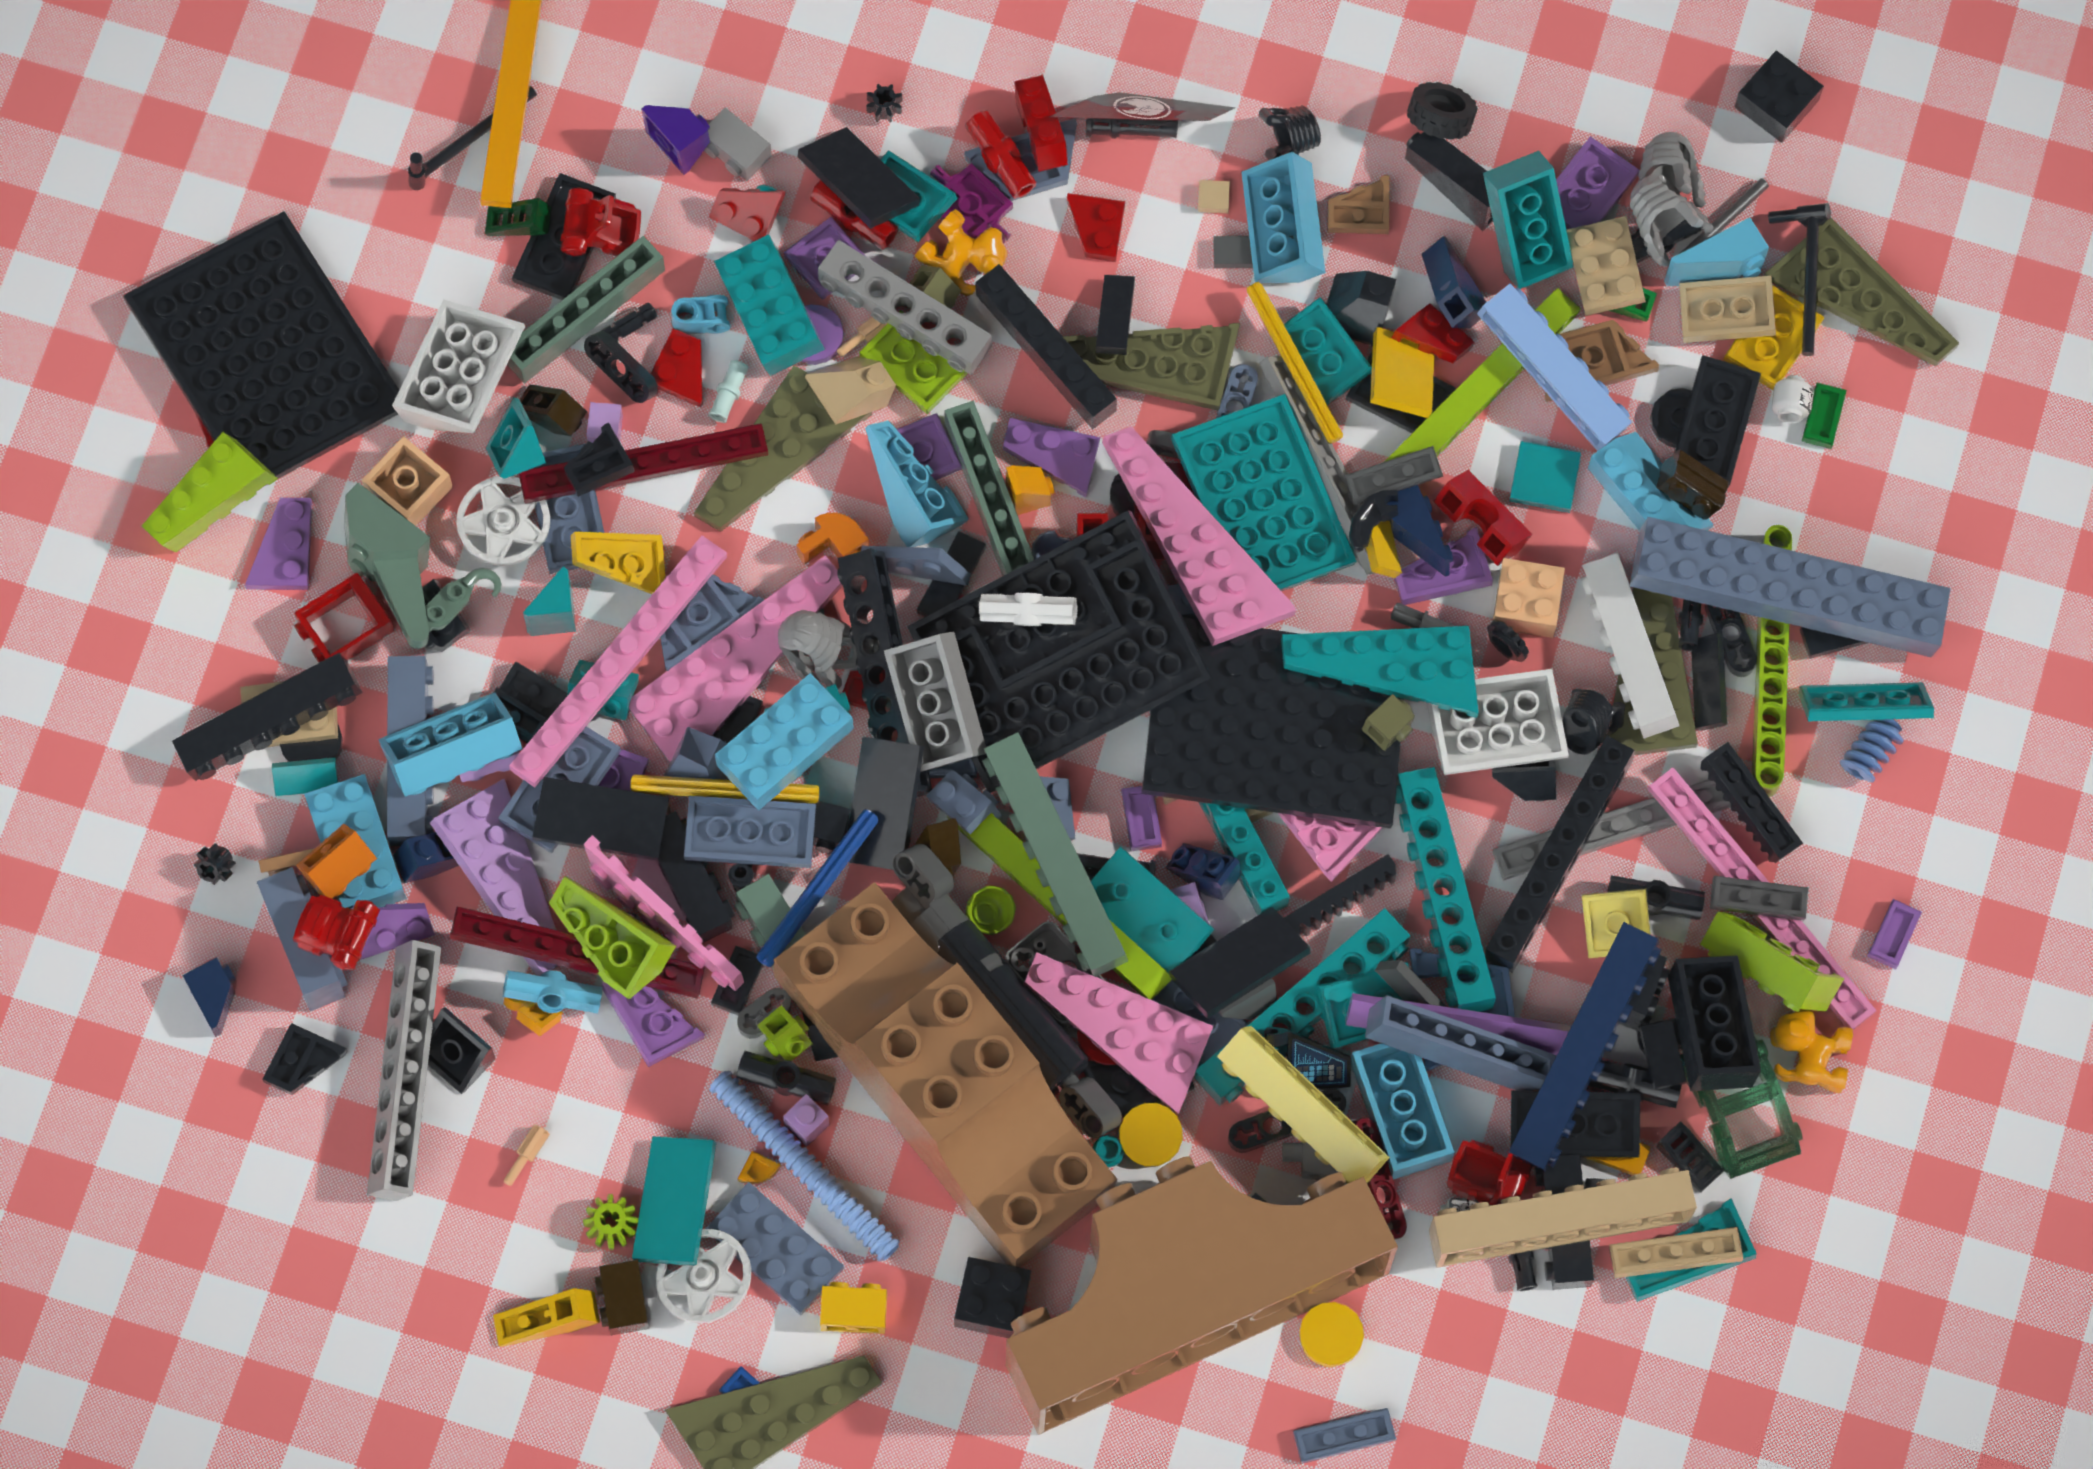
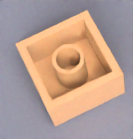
M404 436L361 480L364 488L415 526L453 487L450 474Z
M1503 558L1493 620L1504 622L1508 627H1512L1515 632L1553 638L1557 626L1565 568Z

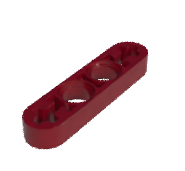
M1361 1118L1352 1121L1384 1151L1378 1129L1371 1119ZM1386 1161L1367 1184L1387 1225L1392 1223L1393 1228L1390 1231L1396 1240L1405 1235L1407 1223L1388 1161ZM1378 1187L1382 1188L1385 1192L1386 1198L1384 1203H1381L1377 1198L1376 1192ZM1388 1208L1389 1212L1384 1213L1383 1209Z

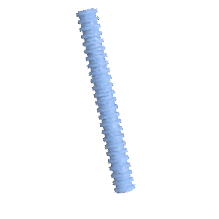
M731 1071L721 1073L711 1083L709 1091L712 1094L716 1093V1098L719 1101L723 1100V1105L730 1107V1112L737 1114V1119L744 1121V1126L751 1128V1133L758 1135V1140L765 1142V1147L772 1149L774 1156H779L780 1163H786L787 1170H793L794 1177H800L801 1184H807L808 1191H814L815 1198H821L822 1205H828L827 1209L829 1212H835L836 1219H842L843 1226L848 1225L850 1227L849 1232L851 1234L854 1232L857 1234L856 1239L858 1241L861 1239L864 1241L863 1246L865 1248H871L870 1253L872 1255H878L877 1260L879 1262L888 1259L899 1247L900 1241L893 1239V1234L890 1231L886 1232V1227L883 1224L879 1225V1220L876 1217L872 1218V1213L869 1210L865 1211V1206L862 1203L858 1204V1199L855 1196L851 1197V1192L848 1189L844 1190V1185L841 1182L837 1183V1178L834 1175L830 1176V1171L827 1168L823 1169V1164L820 1161L816 1162V1157L813 1154L809 1155V1150L806 1147L802 1148V1143L799 1140L795 1141V1136L792 1133L788 1134V1129L785 1126H780L781 1121L779 1119H773L774 1114L772 1112H766L767 1107L765 1105H759L760 1100L758 1098H752L753 1093L751 1091H745L746 1086L744 1084H738L739 1079L737 1077L732 1078Z

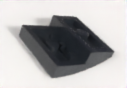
M516 661L500 688L496 687L494 691L511 715L518 737L526 743H529L567 697L566 691Z

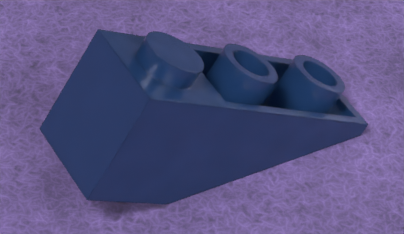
M1443 236L1421 255L1436 303L1452 328L1470 329L1481 320L1477 313L1487 302L1446 236Z
M1418 485L1398 491V501L1387 503L1388 505H1397L1398 515L1388 520L1391 524L1393 537L1445 577L1449 576L1453 555L1449 545H1443L1441 540L1443 534L1439 521L1433 520L1431 517L1432 507L1428 496H1422Z
M436 832L406 839L393 855L404 883L433 877L459 866Z

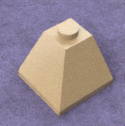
M858 356L808 373L805 376V379L835 424L887 407L896 387V384L880 361Z

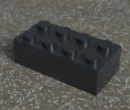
M1738 955L1676 959L1667 977L1690 1091L1752 1088L1761 1073V1066Z

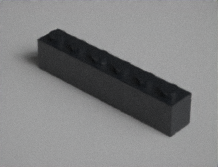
M1000 264L975 282L976 296L1092 430L1116 412L1117 398Z
M339 652L172 740V743L186 772L195 781L199 779L205 780L215 775L216 770L239 763L244 759V755L254 750L267 748L272 744V740L282 735L287 736L297 732L300 726L308 721L320 720L328 714L329 710L352 703L356 696L363 692L348 661Z

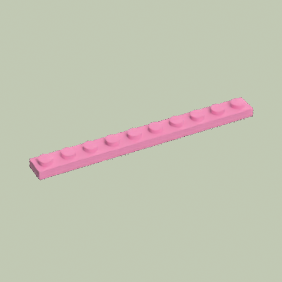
M704 536L697 540L509 765L510 771L534 788L539 784L727 558V552Z
M1671 768L1647 788L1719 876L1769 882L1674 768ZM1752 914L1772 939L1793 948L1792 956L1796 954L1806 959L1810 958L1820 964L1818 971L1823 974L1836 973L1844 978L1829 1007L1845 1027L1854 1030L1876 1012L1872 1004L1801 920Z

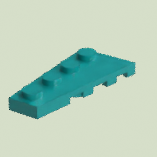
M1732 1198L1724 1202L1722 1207L1711 1214L1708 1213L1699 1219L1698 1223L1677 1235L1737 1227L1743 1261L1626 1277L1636 1302L1756 1259L1757 1253Z

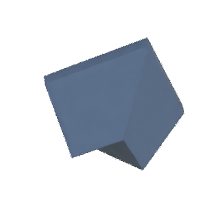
M687 727L664 776L728 780V777L716 766L715 754L727 743Z

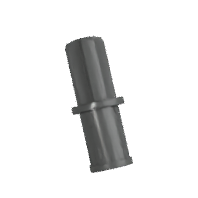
M1396 603L1391 613L1392 620L1411 628L1452 627L1454 625L1428 615L1429 611L1425 610L1423 613L1401 603Z

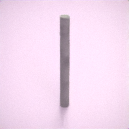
M1760 178L1712 223L1714 228L1711 233L1705 234L1703 231L1680 253L1719 234L1769 187L1768 183Z

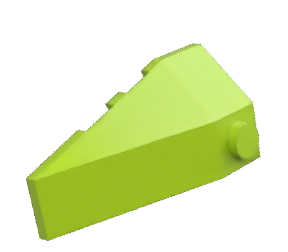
M564 876L549 902L567 930L573 933L583 947L581 949L583 953L593 961L599 970L598 974L602 980L628 999H631L662 972L676 948L674 943L653 928L568 876Z

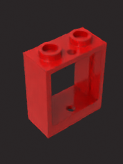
M355 573L294 612L297 620L294 628L303 641L309 639L313 644L314 648L311 649V652L318 663L339 652L348 661L394 631L392 621L358 573ZM355 596L375 626L331 654L310 623L347 599Z

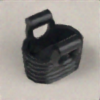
M1301 105L1288 109H1260L1259 117L1268 126H1273L1274 134L1279 144L1275 148L1266 150L1265 156L1269 160L1282 156L1281 152L1287 150L1299 155V153H1304L1306 150L1309 151L1311 148L1319 147L1321 143L1320 128L1314 114L1307 107Z
M1573 689L1569 705L1564 712L1562 720L1567 747L1574 753L1588 755L1603 743L1606 736L1612 735L1618 728L1623 727L1625 704L1615 702L1611 706L1608 700L1596 691Z

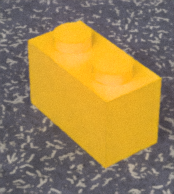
M830 1282L829 1286H822L821 1331L885 1334L887 1289H881V1285L873 1283L862 1284V1288L849 1287V1284L845 1282Z

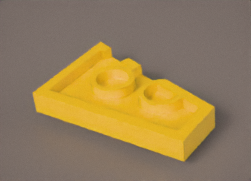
M577 531L570 535L574 566L653 594L666 579L662 535Z

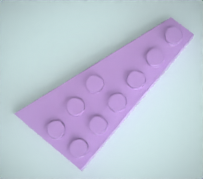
M505 779L498 781L440 814L430 822V825L493 915L556 930L525 837L499 822L498 817L511 800ZM524 957L535 975L538 976L560 966Z

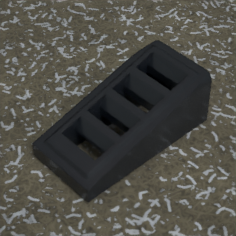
M1681 1121L1656 1146L1675 1167L1679 1168V1171L1689 1170L1691 1183L1700 1193L1724 1172L1723 1168ZM1681 1137L1683 1142L1673 1149L1671 1144ZM1689 1146L1693 1151L1682 1159L1679 1155ZM1699 1156L1702 1160L1691 1170L1688 1164ZM1708 1165L1711 1170L1703 1178L1699 1179L1696 1175Z

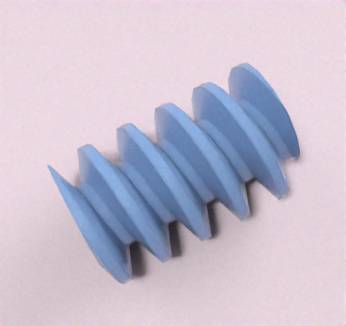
M1894 719L1873 720L1867 723L1866 731H1862L1859 734L1858 740L1854 741L1851 745L1852 750H1848L1844 754V759L1839 761L1845 771L1857 779L1870 783L1875 781V777L1870 771L1881 773L1882 767L1878 761L1885 764L1890 761L1884 752L1895 754L1897 750L1892 742L1899 745L1904 742L1899 734L1902 728Z

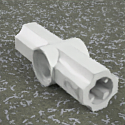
M1015 593V595L981 594L979 601L980 621L1014 623L1013 625L1041 626V624L1075 625L1077 618L1076 598L1048 597L1037 593Z

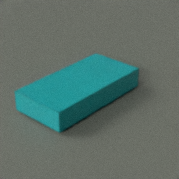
M335 758L272 763L275 796L305 794L338 783Z

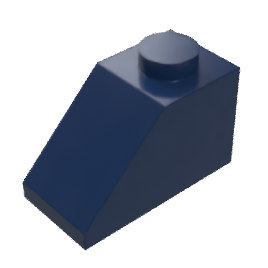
M216 957L182 975L215 1037L222 1033L235 994L231 983L236 981L228 964L221 966Z

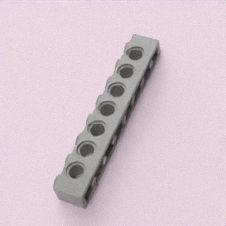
M411 940L396 947L367 1189L368 1196L398 1201L413 1195L442 946Z

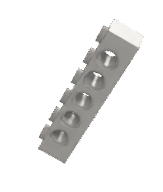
M840 240L836 242L818 267V280L825 289L830 292L837 291L844 295L845 299L856 308L863 307L868 310L875 320L882 324L889 323L896 328L902 337L907 340H916L922 344L923 349L933 356L940 355L948 360V364L953 369L959 372L964 370L972 375L992 347V335ZM850 274H855L860 277L858 280L853 282L845 279V277ZM875 290H881L885 295L873 297L870 293ZM900 306H907L911 309L907 313L896 311ZM925 322H932L936 327L925 329L921 325ZM958 338L962 342L959 345H950L947 343V340Z

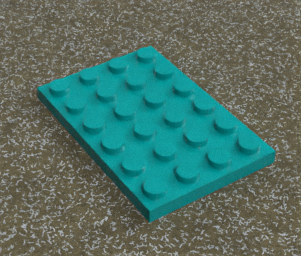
M1285 394L1172 434L1171 441L1195 497L1281 591L1355 565L1357 562Z

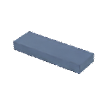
M1388 1408L1293 1431L1301 1464L1396 1441Z

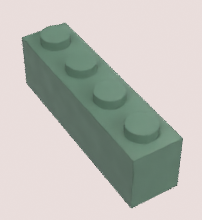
M769 874L736 892L737 903L734 905V908L742 921L748 919L753 927V930L750 931L751 936L760 948L766 943L789 912L790 907ZM802 926L783 952L806 935Z

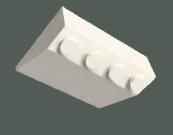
M443 299L392 404L393 408L404 422L422 428L474 433L525 328L524 323Z
M1552 669L1475 679L1479 710L1477 718L1466 715V712L1454 709L1448 711L1438 708V705L1427 703L1430 725L1444 775L1569 758Z

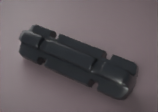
M648 302L638 307V312L633 310L613 323L615 326L611 327L609 325L601 331L607 332L618 342V337L624 338L644 326L643 322H651L657 317V313Z

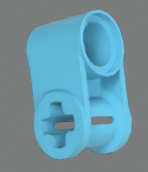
M709 295L706 297H684L676 300L671 309L672 327L686 334H717L730 330L731 326L726 314V306L729 304L728 297L724 295ZM687 312L692 315V318L682 320L678 315Z

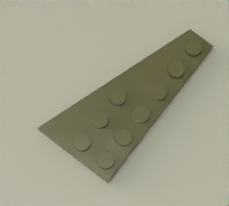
M1831 217L1823 225L1819 226L1817 306L1934 366H1937L1958 347L1959 342ZM1806 238L1764 275L1771 276L1772 283L1803 299Z
M1233 323L1223 327L1207 325L1197 329L1167 328L1132 331L1129 334L1127 355L1096 353L1097 336L1085 337L1084 335L1063 337L1107 386L1218 411L1240 323Z
M794 365L754 423V425L762 423L768 456L727 463L695 510L694 516L718 531H723L750 510V507L764 496L767 497L784 480H789L824 453L826 448L850 433L854 426L872 416V412L835 424L805 379L808 373Z
M1633 587L1632 594L1673 705L1679 727L1643 738L1640 728L1633 729L1628 712L1633 711L1631 701L1624 703L1618 686L1624 682L1621 674H1619L1614 703L1622 702L1625 704L1624 725L1609 737L1634 749V755L1696 748L1698 742L1682 651L1678 647L1679 634L1672 596Z
M860 1356L669 1408L665 1412L703 1469H755L882 1385V1381L865 1356Z

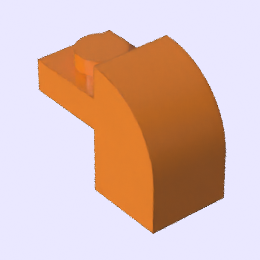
M825 513L815 517V529L817 531L805 533L798 540L799 543L796 544L797 556L803 564H806L828 548L833 551L837 558L860 552L862 546H869V539L850 517L841 513Z

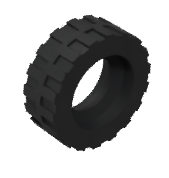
M1426 82L1415 87L1407 109V117L1417 129L1426 132L1430 136L1433 135L1437 138H1446L1448 140L1461 139L1471 131L1478 107L1475 100L1460 88L1453 87L1450 84H1443L1442 82Z

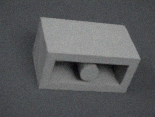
M724 108L708 124L710 126L708 130L710 143L704 151L714 159L718 157L725 163L726 169L736 177L740 175L748 181L772 156L771 144L727 108Z

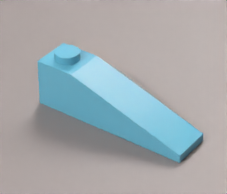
M889 420L871 424L865 428L892 522L901 540L907 547L928 544L969 520L954 493L948 486L942 488L931 476L934 471L928 464L923 466L913 456V447Z

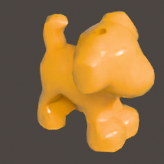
M955 209L938 226L948 238L943 254H938V244L930 239L929 242L926 241L917 251L915 258L925 265L941 268L962 290L960 294L970 296L974 294L976 287L975 285L965 283L962 278L966 266L971 263L979 272L987 274L998 264L1001 266L1005 264L1008 252L1003 244L1002 233L997 228L989 227L975 239L964 233L962 225L965 219Z
M1800 1009L1799 1012L1795 1011L1781 1016L1776 1026L1770 1031V1042L1772 1046L1781 1048L1784 1051H1797L1799 1053V1060L1795 1069L1786 1070L1779 1063L1775 1064L1773 1069L1775 1078L1783 1082L1797 1081L1805 1085H1819L1829 1091L1842 1093L1846 1086L1848 1069L1837 1067L1828 1072L1826 1066L1832 1054H1847V1051H1850L1853 1029L1841 1027L1837 1029L1832 1037H1825L1815 1033V1016L1811 1010Z

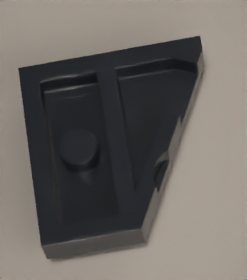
M291 1023L262 1080L268 1085L294 1095L343 1058L347 1053V1048Z

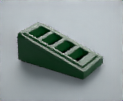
M540 198L512 202L511 208L488 206L485 234L487 236L547 234L549 232L551 207ZM500 214H503L502 225H499Z

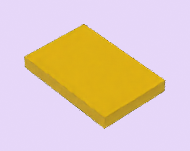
M1772 285L1776 335L1735 339L1723 360L1760 372L1759 382L1774 391L1776 383L1786 377L1802 353L1804 304ZM1817 312L1815 319V332L1817 331V329L1822 324L1825 318Z
M1377 327L1373 334L1370 403L1429 418L1432 413L1434 354L1418 350L1419 344L1402 338L1401 342L1395 341L1392 338L1394 331Z

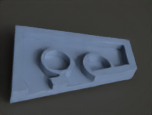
M862 546L861 551L872 548L884 552L889 573L967 586L969 584L971 574L942 548Z

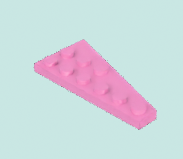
M592 835L584 843V847L591 864L590 870L595 875L594 881L605 891L612 889L618 894L617 900L628 910L635 908L642 914L640 918L646 925L653 929L658 927L665 933L664 937L674 943L676 949L680 946L689 953L687 957L697 967H707L713 972L711 977L720 986L726 988L728 985L737 991L744 983L742 973L712 945L708 944L704 947L702 945V938L689 924L682 927L677 917L673 914L675 911L638 877L633 876L630 879L627 876L629 874L628 870L614 855L607 858L601 852L600 842Z
M1036 952L1024 984L1051 1008L1056 1009L1070 1021L1069 1023L1092 1040L1095 1046L1124 1071L1143 1084L1146 1090L1153 1096L1158 1097L1173 1113L1178 1115L1213 1026Z

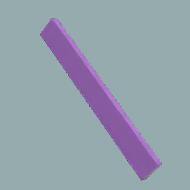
M1352 993L1346 1015V1025L1366 1028L1369 1009L1379 1002L1382 997ZM1404 1001L1554 1055L1558 1054L1572 1026Z

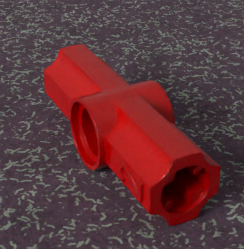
M980 111L973 115L965 123V127L981 149L982 158L993 174H998L1014 199L1022 198L1029 194L1036 187V181L1022 162L1020 152L1014 141L1008 135L1004 136L988 111Z
M821 180L814 186L810 200L841 221L847 231L857 232L881 250L888 248L894 241L898 227L889 220L870 229L858 216L847 215L852 210Z

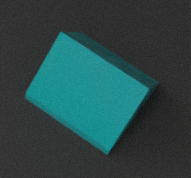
M513 397L485 448L499 477L504 479L546 463L534 427L520 400Z
M564 566L523 612L527 633L531 636L576 632L572 587L568 569Z

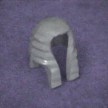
M1665 132L1655 136L1645 146L1641 170L1638 174L1639 181L1650 175H1663L1676 191L1689 194L1692 191L1693 202L1696 207L1702 208L1706 204L1704 200L1706 195L1703 190L1704 184L1698 172L1699 168L1696 166L1697 161L1694 158L1695 153L1690 141L1677 132Z
M1663 175L1647 176L1634 186L1630 196V208L1633 210L1632 214L1635 216L1637 226L1640 229V236L1644 239L1647 253L1660 266H1668L1670 263V259L1665 253L1662 239L1685 219L1692 227H1701L1705 234L1713 231L1714 226L1708 222V218L1702 214L1701 210L1695 207L1693 202H1688L1686 197L1681 196L1680 192L1676 191Z
M800 610L790 614L778 629L779 648L782 650L783 655H786L794 672L802 680L811 673L827 687L836 684L837 689L842 686V679L836 674L832 666L841 650L842 636L850 638L851 627L844 622H840L838 619L827 617L821 613ZM798 650L810 656L815 665V674L799 658Z

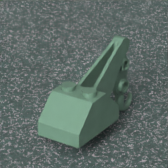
M359 483L346 494L344 530L348 564L354 573H358L360 576L364 575L372 582H377L407 643L411 647L416 649L423 648L428 643L430 631L445 628L469 603L474 585L479 580L489 579L493 582V597L500 593L502 583L496 572L486 568L474 569L461 579L446 584L425 606L420 574L428 567L430 536Z

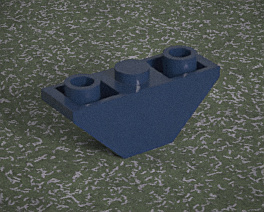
M1185 843L1173 853L1171 861L1165 867L1188 884L1195 882L1200 892L1204 895L1224 900L1241 876L1240 862L1236 857Z

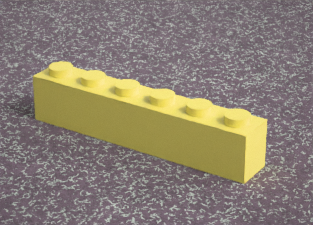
M1252 1026L1241 1028L1218 1054L1217 1057L1223 1062L1222 1067L1233 1077L1238 1076L1246 1084L1245 1089L1250 1095L1256 1099L1261 1098L1269 1106L1268 1111L1279 1121L1284 1120L1292 1128L1291 1133L1302 1143L1307 1142L1316 1150L1314 1154L1325 1165L1330 1164L1336 1171L1342 1172L1347 1184L1363 1176L1368 1183L1390 1158Z

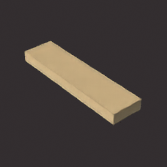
M1737 1227L1610 1244L1609 1246L1614 1278L1743 1261Z

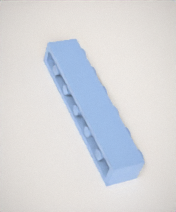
M1509 283L1482 306L1477 313L1478 316L1592 446L1599 451L1619 436L1632 423L1629 419L1628 411L1624 406L1613 401L1609 396V390L1601 381H1596L1588 372L1587 364L1570 352L1566 340L1559 334L1555 335L1548 327V321L1545 316L1539 311H1534L1527 303L1528 299L1524 292L1519 288H1514Z

